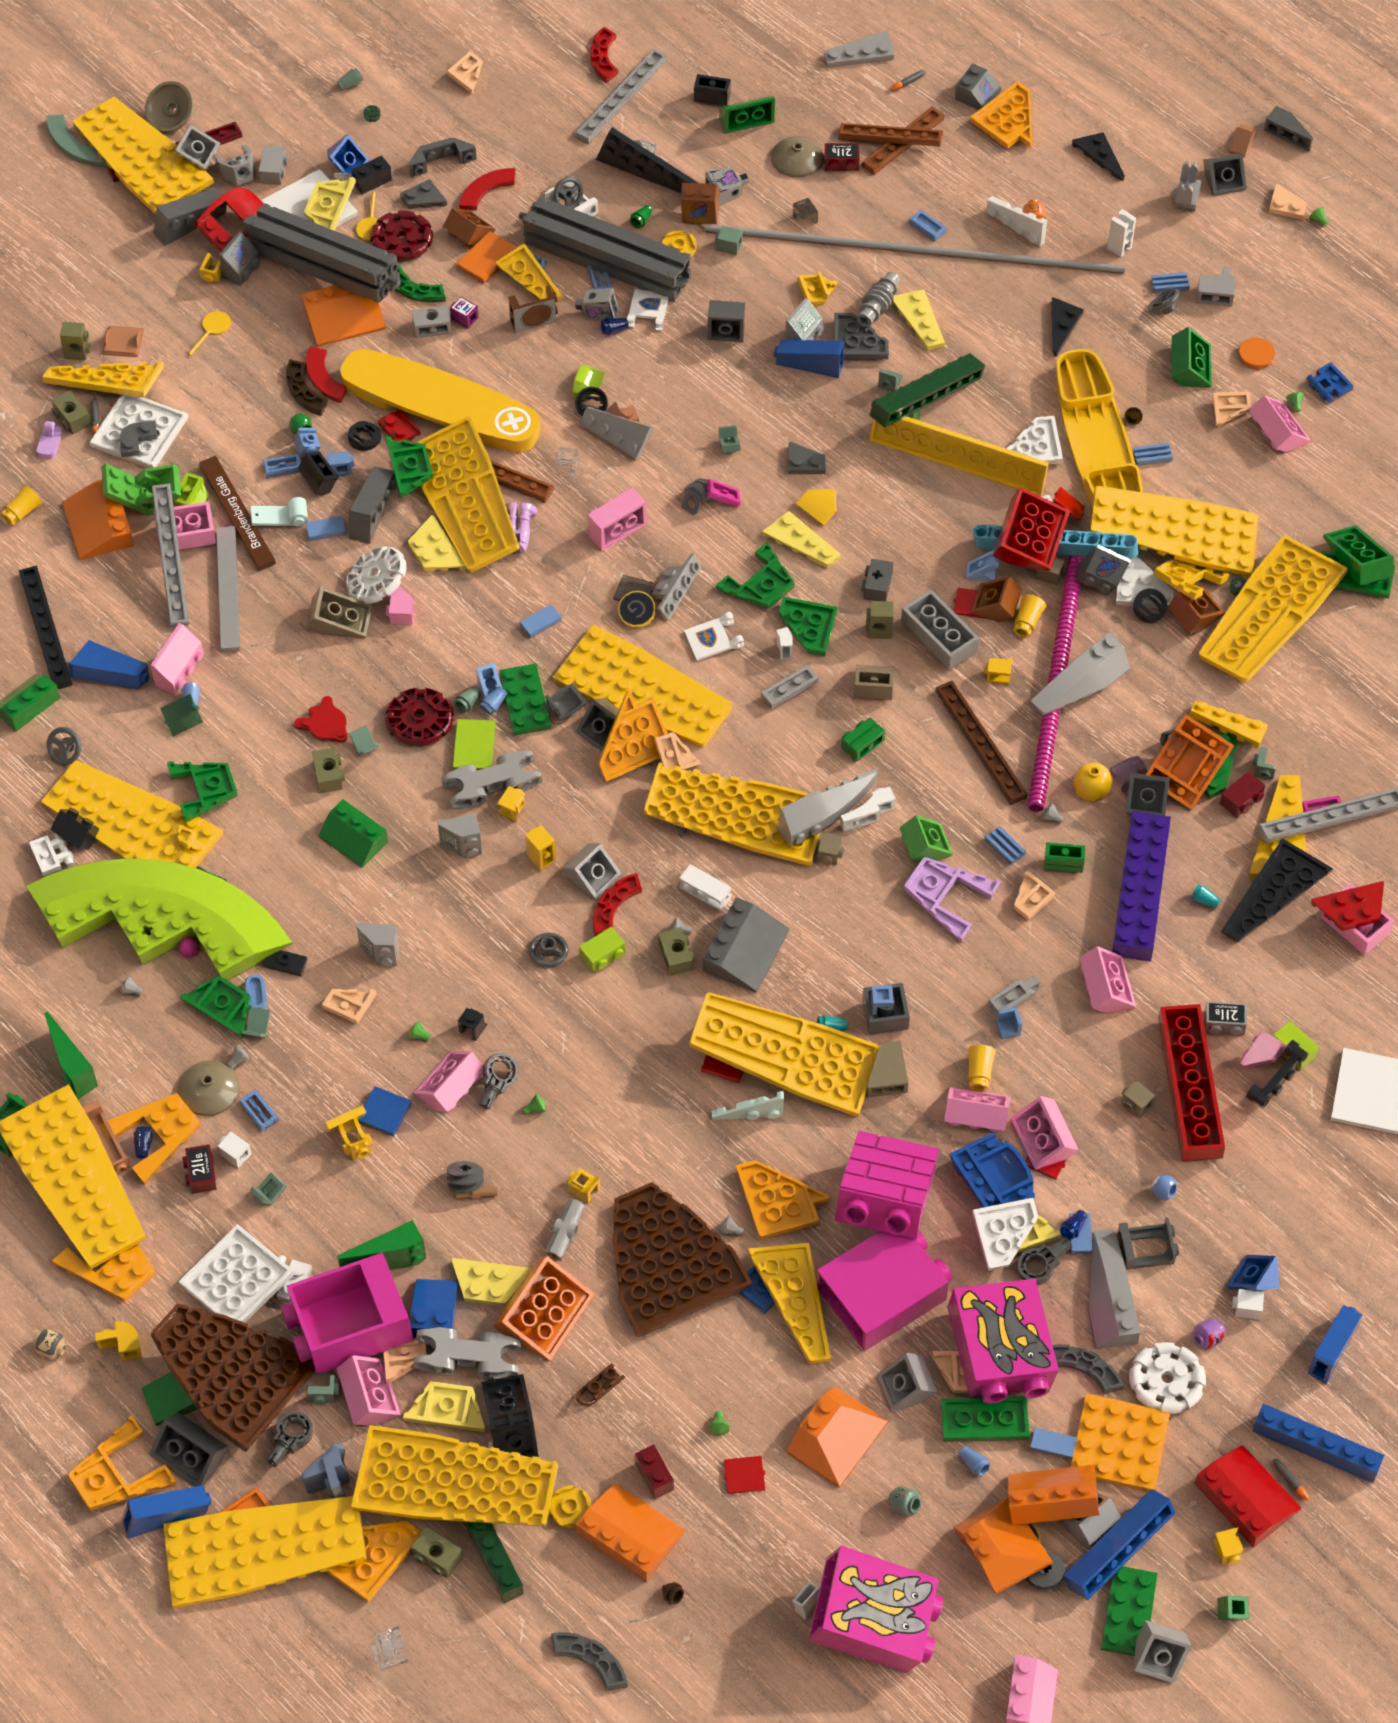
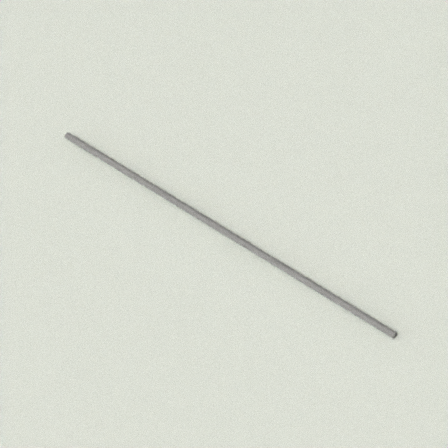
M705 224L706 232L717 233L722 228V226ZM730 227L742 230L743 235L1119 273H1125L1126 267Z

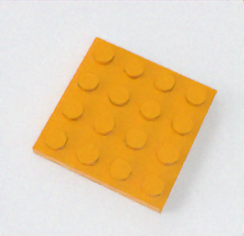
M1086 1393L1071 1467L1095 1465L1096 1480L1146 1492H1149L1151 1489L1155 1490L1170 1413Z

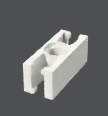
M1123 209L1119 211V219L1115 216L1111 219L1107 249L1120 257L1124 255V248L1127 251L1132 248L1136 217Z
M691 864L679 878L681 882L679 885L680 889L719 911L731 899L730 886Z

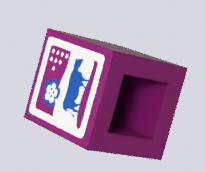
M463 297L453 302L450 307L451 320L467 329L479 318L478 306Z

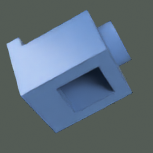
M316 428L298 429L294 442L300 457H304L305 453L319 452L321 446L316 435Z
M327 451L328 463L337 476L352 474L351 467L354 466L353 455L349 456V451L337 453Z

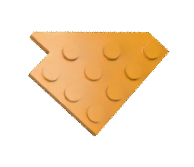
M1015 82L970 117V122L1007 149L1019 140L1031 148L1030 90L1020 82Z
M626 691L597 763L604 781L612 780L660 758L654 738L666 735L668 732L654 698L636 705L631 691Z
M756 1160L736 1165V1172L760 1240L819 1224L820 1220L815 1206L830 1202L829 1195Z

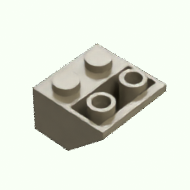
M856 664L854 698L892 700L894 667Z

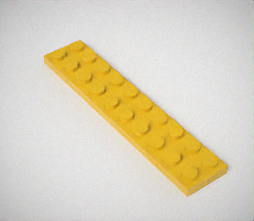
M905 417L886 428L874 419L872 422L869 441L1016 489L1021 487L1038 496H1041L1049 462L910 417Z

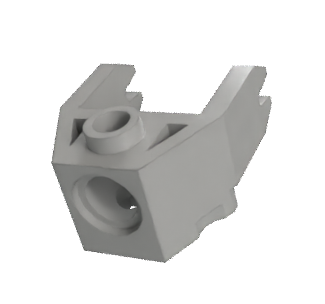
M247 144L241 146L244 155L235 156L224 162L219 154L213 155L215 165L226 182L239 186L254 180V173L256 172L252 151Z
M1189 161L1182 165L1179 186L1174 190L1173 200H1176V208L1196 211L1201 180L1196 179L1198 172L1196 162L1192 166H1189Z

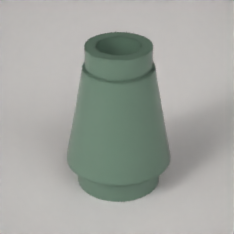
M357 68L351 69L337 81V84L343 90L360 84L363 81V77Z
M472 687L458 695L454 701L456 709L462 713L470 711L481 695L480 690L477 687Z

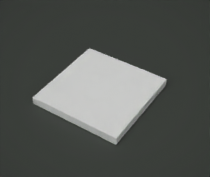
M319 169L262 199L261 202L309 220L305 216L304 210L316 183L330 182V180ZM347 201L336 227L358 216V211L349 201Z
M121 395L89 442V445L94 449L146 468L157 467L187 421L188 414L146 398ZM156 420L157 439L139 441L140 456L121 457L120 434L122 430L132 423Z
M1343 1048L1330 1121L1398 1135V1059Z
M237 1224L178 1281V1284L214 1315L219 1313L246 1323L295 1275V1272Z

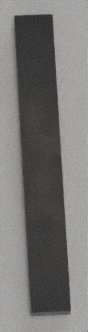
M37 565L21 569L19 574L50 679L57 685L58 689L73 686Z

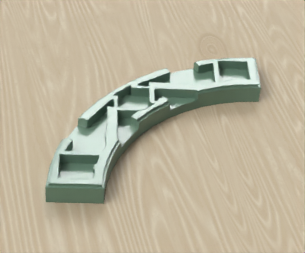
M64 114L47 115L50 135L64 153L83 163H93L95 166L102 167L108 166L105 159L98 155L94 147L83 144L69 132L65 124Z

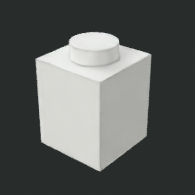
M232 1132L222 1137L217 1146L219 1155L237 1168L252 1154L250 1144Z
M1239 1289L1237 1296H1233L1232 1309H1235V1317L1260 1320L1263 1312L1264 1292Z

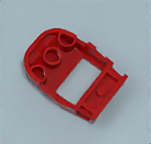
M236 187L213 201L194 224L220 253L233 238L212 217L211 212L225 202L242 221L251 214L256 216V210L264 204L253 192L246 188ZM244 231L242 232L246 238L249 237Z

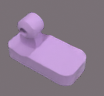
M46 421L44 423L43 432L37 446V454L40 458L53 459L56 456L62 436V429L60 426H55L54 422Z

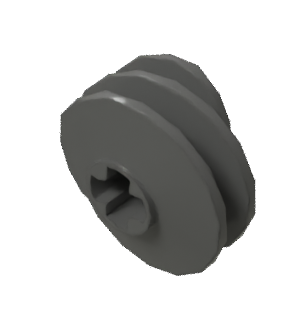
M458 1161L451 1163L447 1167L448 1188L451 1191L469 1193L481 1188L484 1183V1171L476 1163Z
M1047 1552L1053 1564L1027 1577L1026 1580L1030 1586L1036 1590L1050 1591L1061 1584L1065 1574V1564L1057 1554Z

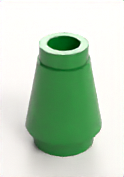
M645 205L632 213L630 224L637 229L644 227L653 213L652 208L649 205Z

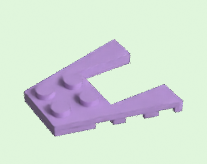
M924 857L903 889L959 942H962L971 929L972 924L939 905L956 880L989 899L993 897L1001 881L987 879L986 876L981 874L974 875L966 872L965 869H955L949 867L946 863Z

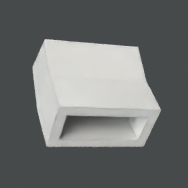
M788 627L777 630L776 644L780 651V659H792V635Z
M811 1581L792 1600L795 1612L804 1619L815 1609L820 1589L819 1586Z

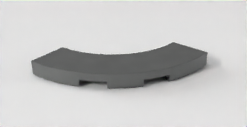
M1067 1344L1052 1345L1058 1367H1069L1084 1372L1099 1385L1103 1395L1124 1389V1384L1115 1369L1096 1353L1085 1348L1071 1347Z
M551 1633L555 1657H574L588 1663L602 1678L606 1691L628 1687L625 1673L619 1661L601 1643L576 1633Z

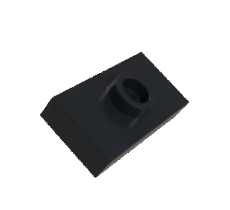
M280 950L266 957L263 967L302 976L308 959L307 956Z

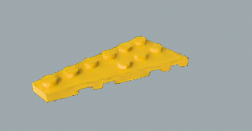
M159 361L157 365H147V362H140V365L130 366L129 363L100 364V367L90 368V365H83L82 368L52 366L47 369L42 379L43 383L144 398L163 370L164 363Z
M1280 775L1266 822L1303 813L1300 775ZM1305 833L1285 838L1286 841L1306 852ZM1261 836L1249 878H1256L1281 840L1265 843Z
M809 1243L747 1249L751 1261L808 1363L830 1362L831 1356Z

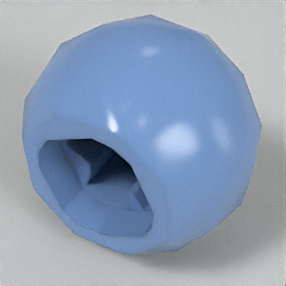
M1162 1174L1153 1180L1152 1192L1158 1199L1166 1201L1175 1196L1177 1182L1173 1177Z

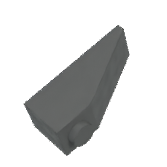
M1276 106L1266 118L1264 131L1310 152L1313 142L1311 134L1291 112Z

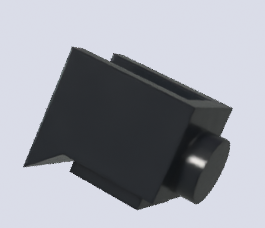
M466 1008L458 1019L459 1032L463 1034L467 1027L471 1028L472 1037L475 1041H477L488 1025L484 1021L483 1014L472 1008Z

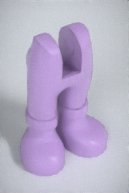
M516 502L507 503L505 505L519 543V551L526 552L530 537V518L536 516L537 509L532 504L522 502L520 504L519 529L516 530L518 504Z

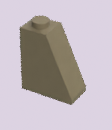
M888 1040L880 1043L868 1082L867 1097L908 1093L909 1082L901 1041Z

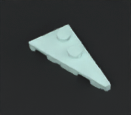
M783 1091L777 1092V1097L771 1099L762 1096L757 1099L736 1104L735 1109L726 1110L725 1107L718 1108L712 1111V1120H756L758 1118L777 1119L783 1117L784 1093Z

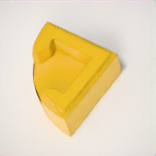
M179 825L177 836L180 844L189 850L197 836V831Z

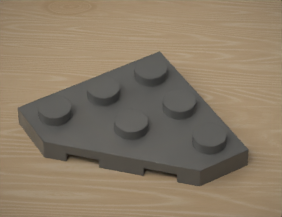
M834 313V341H844L843 359H889V341L885 337L881 338L870 326H861L857 321V316L853 313Z

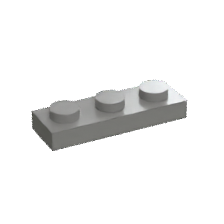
M807 665L762 691L761 697L773 709L818 683L819 678Z

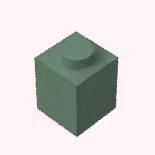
M722 226L720 232H717L715 236L717 250L737 255L743 242V231Z

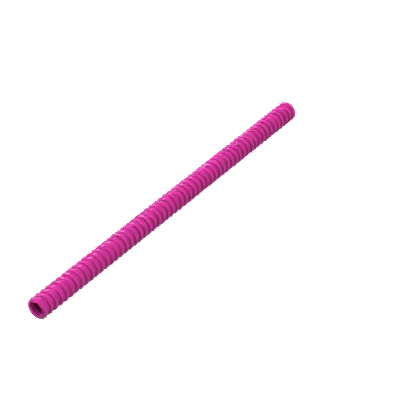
M1069 555L1048 684L1068 666L1081 582L1077 581L1076 578L1079 562L1085 556ZM1060 709L1044 716L1042 715L1027 804L1028 809L1034 812L1043 811L1045 807Z

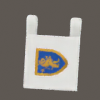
M634 289L627 317V327L634 328L636 317L655 319V330L662 331L669 298L652 291Z
M731 612L725 613L720 618L684 630L697 661L731 649L744 647V639L741 635L729 641L723 626H729L734 623Z

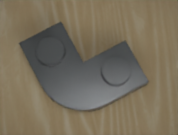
M156 420L132 423L122 430L120 434L121 457L140 456L139 441L157 439Z

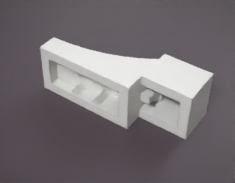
M879 788L873 791L871 798L865 804L849 813L841 815L840 826L842 831L845 832L878 822L881 813L894 810L896 799L891 788Z

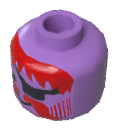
M1208 1318L1194 1327L1193 1339L1198 1346L1204 1349H1212L1224 1340L1225 1328L1218 1320Z

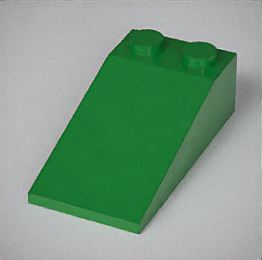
M1355 525L1323 534V538L1343 566L1348 568L1347 573L1359 585H1368L1371 582L1385 580L1393 576L1394 556L1358 526Z
M47 1011L44 1015L63 1074L61 1077L66 1083L64 1086L69 1084L75 1096L79 1099L98 1087L93 1067Z
M412 1220L337 1255L339 1267L379 1253H383L389 1270L418 1265L426 1259L424 1240Z
M171 1372L142 1387L156 1426L162 1424L165 1418L178 1412L185 1415L198 1410Z

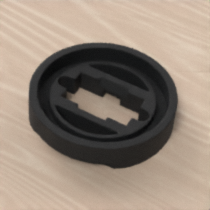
M597 387L584 388L578 393L575 400L577 412L581 416H583L584 410H586V406L581 403L585 399H593L603 404L595 409L601 411L608 409L607 396ZM590 394H595V395H598L599 397L589 396V395H590Z
M359 421L350 427L348 440L353 448L360 451H368L380 443L381 432L375 424ZM357 430L367 432L372 440L361 438L357 434Z
M1144 589L1134 599V613L1143 622H1157L1166 613L1167 600L1156 589ZM1151 595L1158 597L1161 604L1158 601H1156ZM1148 597L1159 607V613L1152 614L1142 604L1143 600L1141 598ZM1139 606H1140L1149 616L1144 615V614L1141 612Z

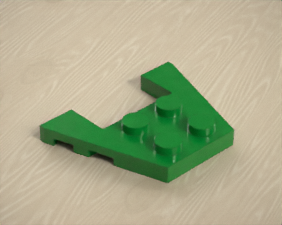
M766 542L755 551V556L766 564L743 585H740L727 575L716 584V589L766 609H770L795 587V583L785 567L779 562L777 555L773 553L770 544Z
M173 761L167 762L171 780L192 776L199 800L180 804L185 822L237 797V789L228 763L203 762V765H192L191 762H184V764H175Z

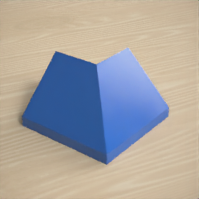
M348 134L327 149L329 160L346 180L353 177L352 169L370 161Z
M1246 1255L1226 1287L1238 1290L1279 1289L1278 1258L1268 1255Z

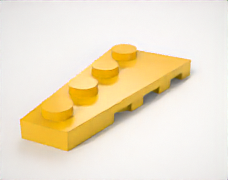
M525 243L495 262L497 267L538 300L546 298V286H549L551 291L555 292L557 301L563 298Z
M1195 701L1189 715L1210 727L1218 726L1220 731L1225 734L1230 732L1236 735L1237 740L1241 742L1247 740L1253 743L1252 747L1256 749L1259 748L1268 728V724L1260 720H1253L1241 714H1234L1204 702Z

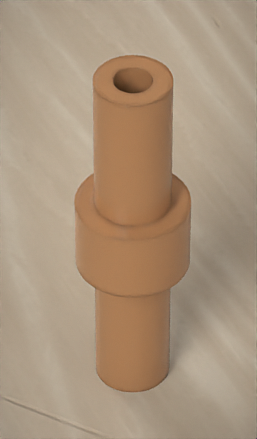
M497 1187L479 1188L469 1193L455 1192L456 1199H481V1197L497 1196Z

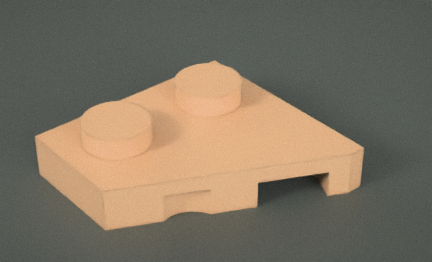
M470 51L447 71V75L472 94L483 61Z
M1276 184L1269 213L1303 220L1307 202L1279 184Z
M1250 392L1213 393L1216 427L1249 412L1251 408Z
M674 732L654 738L662 766L671 768L680 766L681 770L701 764V761L689 751L690 749L680 741Z
M1027 870L1014 904V910L1029 921L1055 897V892Z
M332 989L323 1002L322 1007L331 1013L358 1024L377 993L374 989H370V992H358L357 989Z
M414 1340L384 1351L386 1382L391 1383L415 1369L413 1367L414 1358L420 1355H427L426 1343Z
M932 1351V1359L952 1393L968 1394L959 1352Z

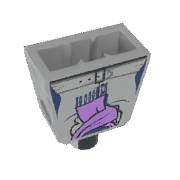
M731 167L705 172V184H717L721 190L719 206L742 195V185L749 183L746 173L737 176Z
M613 288L587 290L584 299H576L575 302L576 310H585L588 320L616 324L619 307Z

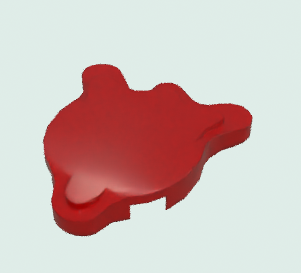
M330 696L323 697L319 706L309 708V718H297L294 721L296 729L307 730L320 741L331 739L332 741L343 743L348 739L345 714L333 705V700Z

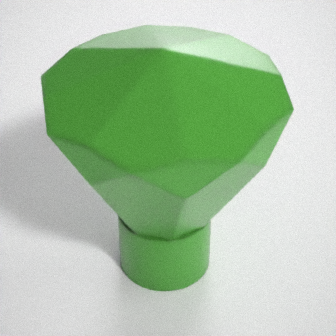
M1323 207L1313 210L1309 217L1311 220L1319 222L1323 227L1329 223L1325 218Z
M1294 392L1286 397L1293 406L1294 412L1301 411V403L1304 397L1302 392Z
M419 1021L410 1027L409 1038L423 1039L428 1042L431 1034L424 1030Z
M536 1094L529 1105L523 1107L526 1115L531 1112H546L545 1101Z
M716 1411L714 1413L715 1419L709 1427L710 1433L718 1436L725 1435L729 1432V1425L723 1419V1413Z

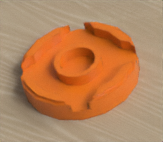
M1254 337L1243 341L1240 345L1238 356L1245 366L1253 369H1262L1265 366L1268 367L1274 361L1275 349L1269 341Z

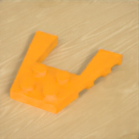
M177 1093L107 1120L116 1138L145 1120L164 1143L163 1147L132 1167L134 1173L144 1185L148 1183V1179L154 1173L156 1174L162 1168V1164L176 1153L175 1150L182 1143L184 1144L201 1125L198 1118ZM99 1124L98 1126L110 1139L111 1135L109 1134L105 1124Z
M139 1244L111 1258L96 1273L68 1247L52 1260L53 1265L56 1267L59 1266L68 1273L79 1276L85 1282L102 1288L104 1292L124 1302L156 1275L155 1270Z
M132 1415L128 1418L127 1422L121 1427L119 1426L112 1433V1436L105 1442H102L96 1451L89 1457L87 1456L68 1474L70 1482L89 1511L176 1485L175 1478L164 1464L127 1486L109 1459V1454L143 1435L142 1429Z

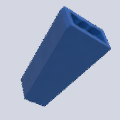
M781 340L779 347L776 346L774 351L776 365L839 378L843 367L844 341Z
M90 640L69 663L70 677L75 679L139 689L144 683H147L150 677L147 663Z
M1342 1306L1313 1356L1308 1371L1309 1375L1327 1384L1360 1324L1362 1314L1353 1307Z
M202 1485L129 1499L122 1517L127 1539L164 1528L163 1524L205 1515L209 1505H211L209 1492L206 1493L205 1487Z

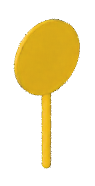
M375 191L372 192L370 217L362 219L356 227L357 235L365 241H370L371 229L373 225L377 224L378 220L373 218Z
M215 311L204 317L202 324L206 333L189 351V355L193 354L209 334H222L230 328L231 319L226 313Z

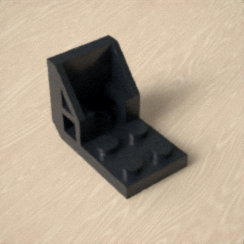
M523 1374L481 1382L493 1447L508 1453L517 1452L526 1457H539L532 1411Z

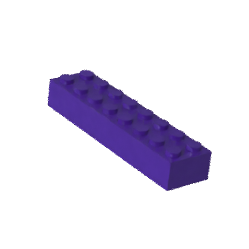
M1132 811L1112 948L1113 953L1121 955L1123 958L1150 962L1152 959L1170 816Z

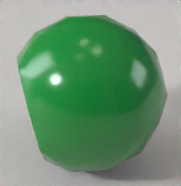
M295 414L290 419L289 428L296 435L299 428H312V422L305 414Z

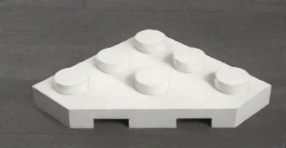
M1036 417L1028 429H1025L1017 437L1016 441L1006 449L1049 462V464L1062 463L1063 457L1055 417Z
M1135 557L1130 559V563L1117 586L1116 605L1133 606L1136 595L1144 589L1151 588L1160 591L1165 596L1168 607L1173 600L1174 590L1164 581L1154 576V572L1142 560ZM1151 595L1156 601H1158L1161 604L1158 597ZM1148 597L1141 598L1143 600L1142 604L1146 608L1159 609Z
M1033 1198L974 1209L972 1211L988 1271L1008 1267L1036 1223L1038 1214Z

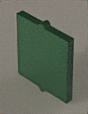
M191 694L160 708L165 718L164 723L168 725L172 736L203 723L198 711L199 707L196 706Z

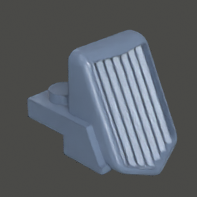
M333 1444L303 1471L301 1479L307 1493L311 1494L327 1488L331 1498L345 1497L342 1484L350 1482L344 1462L345 1447L343 1444Z

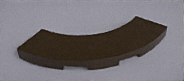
M289 359L286 379L292 397L304 409L322 416L328 404V399L319 396L308 388L305 382L306 363Z

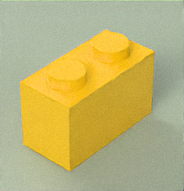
M542 825L530 829L525 835L527 856L542 871L556 862L555 840Z

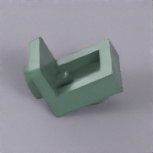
M736 425L719 427V444L722 453L731 454L741 451Z
M1260 747L1259 753L1254 754L1252 764L1256 765L1254 776L1262 779H1273L1276 766L1265 764L1268 748Z
M270 1172L258 1188L252 1187L250 1190L255 1194L253 1197L257 1202L262 1205L264 1203L272 1205L287 1188V1185L277 1175Z
M330 1375V1386H308L309 1403L316 1405L335 1403V1396L339 1395L340 1383L336 1382L335 1375Z

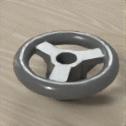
M574 177L561 179L554 188L553 201L561 204L558 199L559 197L565 201V206L572 209L576 208L583 198L581 182ZM567 182H573L575 185L573 187H568L563 184ZM578 190L577 199L573 204H571V198L573 197V194Z
M1170 289L1160 294L1150 303L1149 311L1151 313L1163 311L1164 314H1169L1176 308L1174 302L1178 299L1180 291L1178 289Z
M58 727L49 734L46 746L52 760L61 765H69L78 759L81 753V742L78 735L72 729ZM59 733H67L71 737L60 740L55 736ZM52 743L58 746L61 751V758L54 753ZM75 750L73 756L68 759V753Z
M542 933L531 941L529 955L539 966L554 967L566 959L568 944L562 936L556 933ZM555 940L560 942L563 950L556 948ZM541 941V952L536 955L535 946ZM552 954L560 956L554 961L542 960L544 957Z

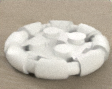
M386 546L377 547L369 550L370 553L360 556L352 565V570L346 578L348 595L365 604L382 601L384 596H390L400 586V580L404 578L406 573V561L399 550L393 547L387 548Z
M1159 1342L1153 1344L1151 1348L1145 1347L1135 1356L1132 1361L1133 1367L1129 1370L1130 1386L1135 1391L1136 1398L1144 1406L1159 1409L1161 1412H1169L1170 1414L1181 1413L1183 1409L1193 1407L1202 1397V1389L1206 1385L1205 1370L1198 1363L1199 1358L1188 1348L1175 1346V1343ZM1171 1353L1179 1356L1178 1361L1170 1358ZM1157 1354L1158 1358L1154 1361L1151 1356ZM1191 1366L1193 1371L1188 1373L1187 1367ZM1141 1368L1146 1369L1147 1373H1142L1140 1371ZM1163 1375H1169L1172 1377L1173 1381L1171 1383H1165L1161 1379V1377ZM1188 1384L1193 1385L1194 1388L1189 1389L1187 1388ZM1148 1385L1149 1390H1144L1142 1387ZM1180 1396L1182 1401L1178 1402L1175 1400V1397ZM1156 1397L1164 1400V1402L1156 1401Z

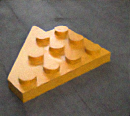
M407 1521L362 1527L366 1560L359 1559L349 1562V1565L343 1567L341 1565L331 1567L326 1572L369 1603L412 1551L411 1546L422 1533Z

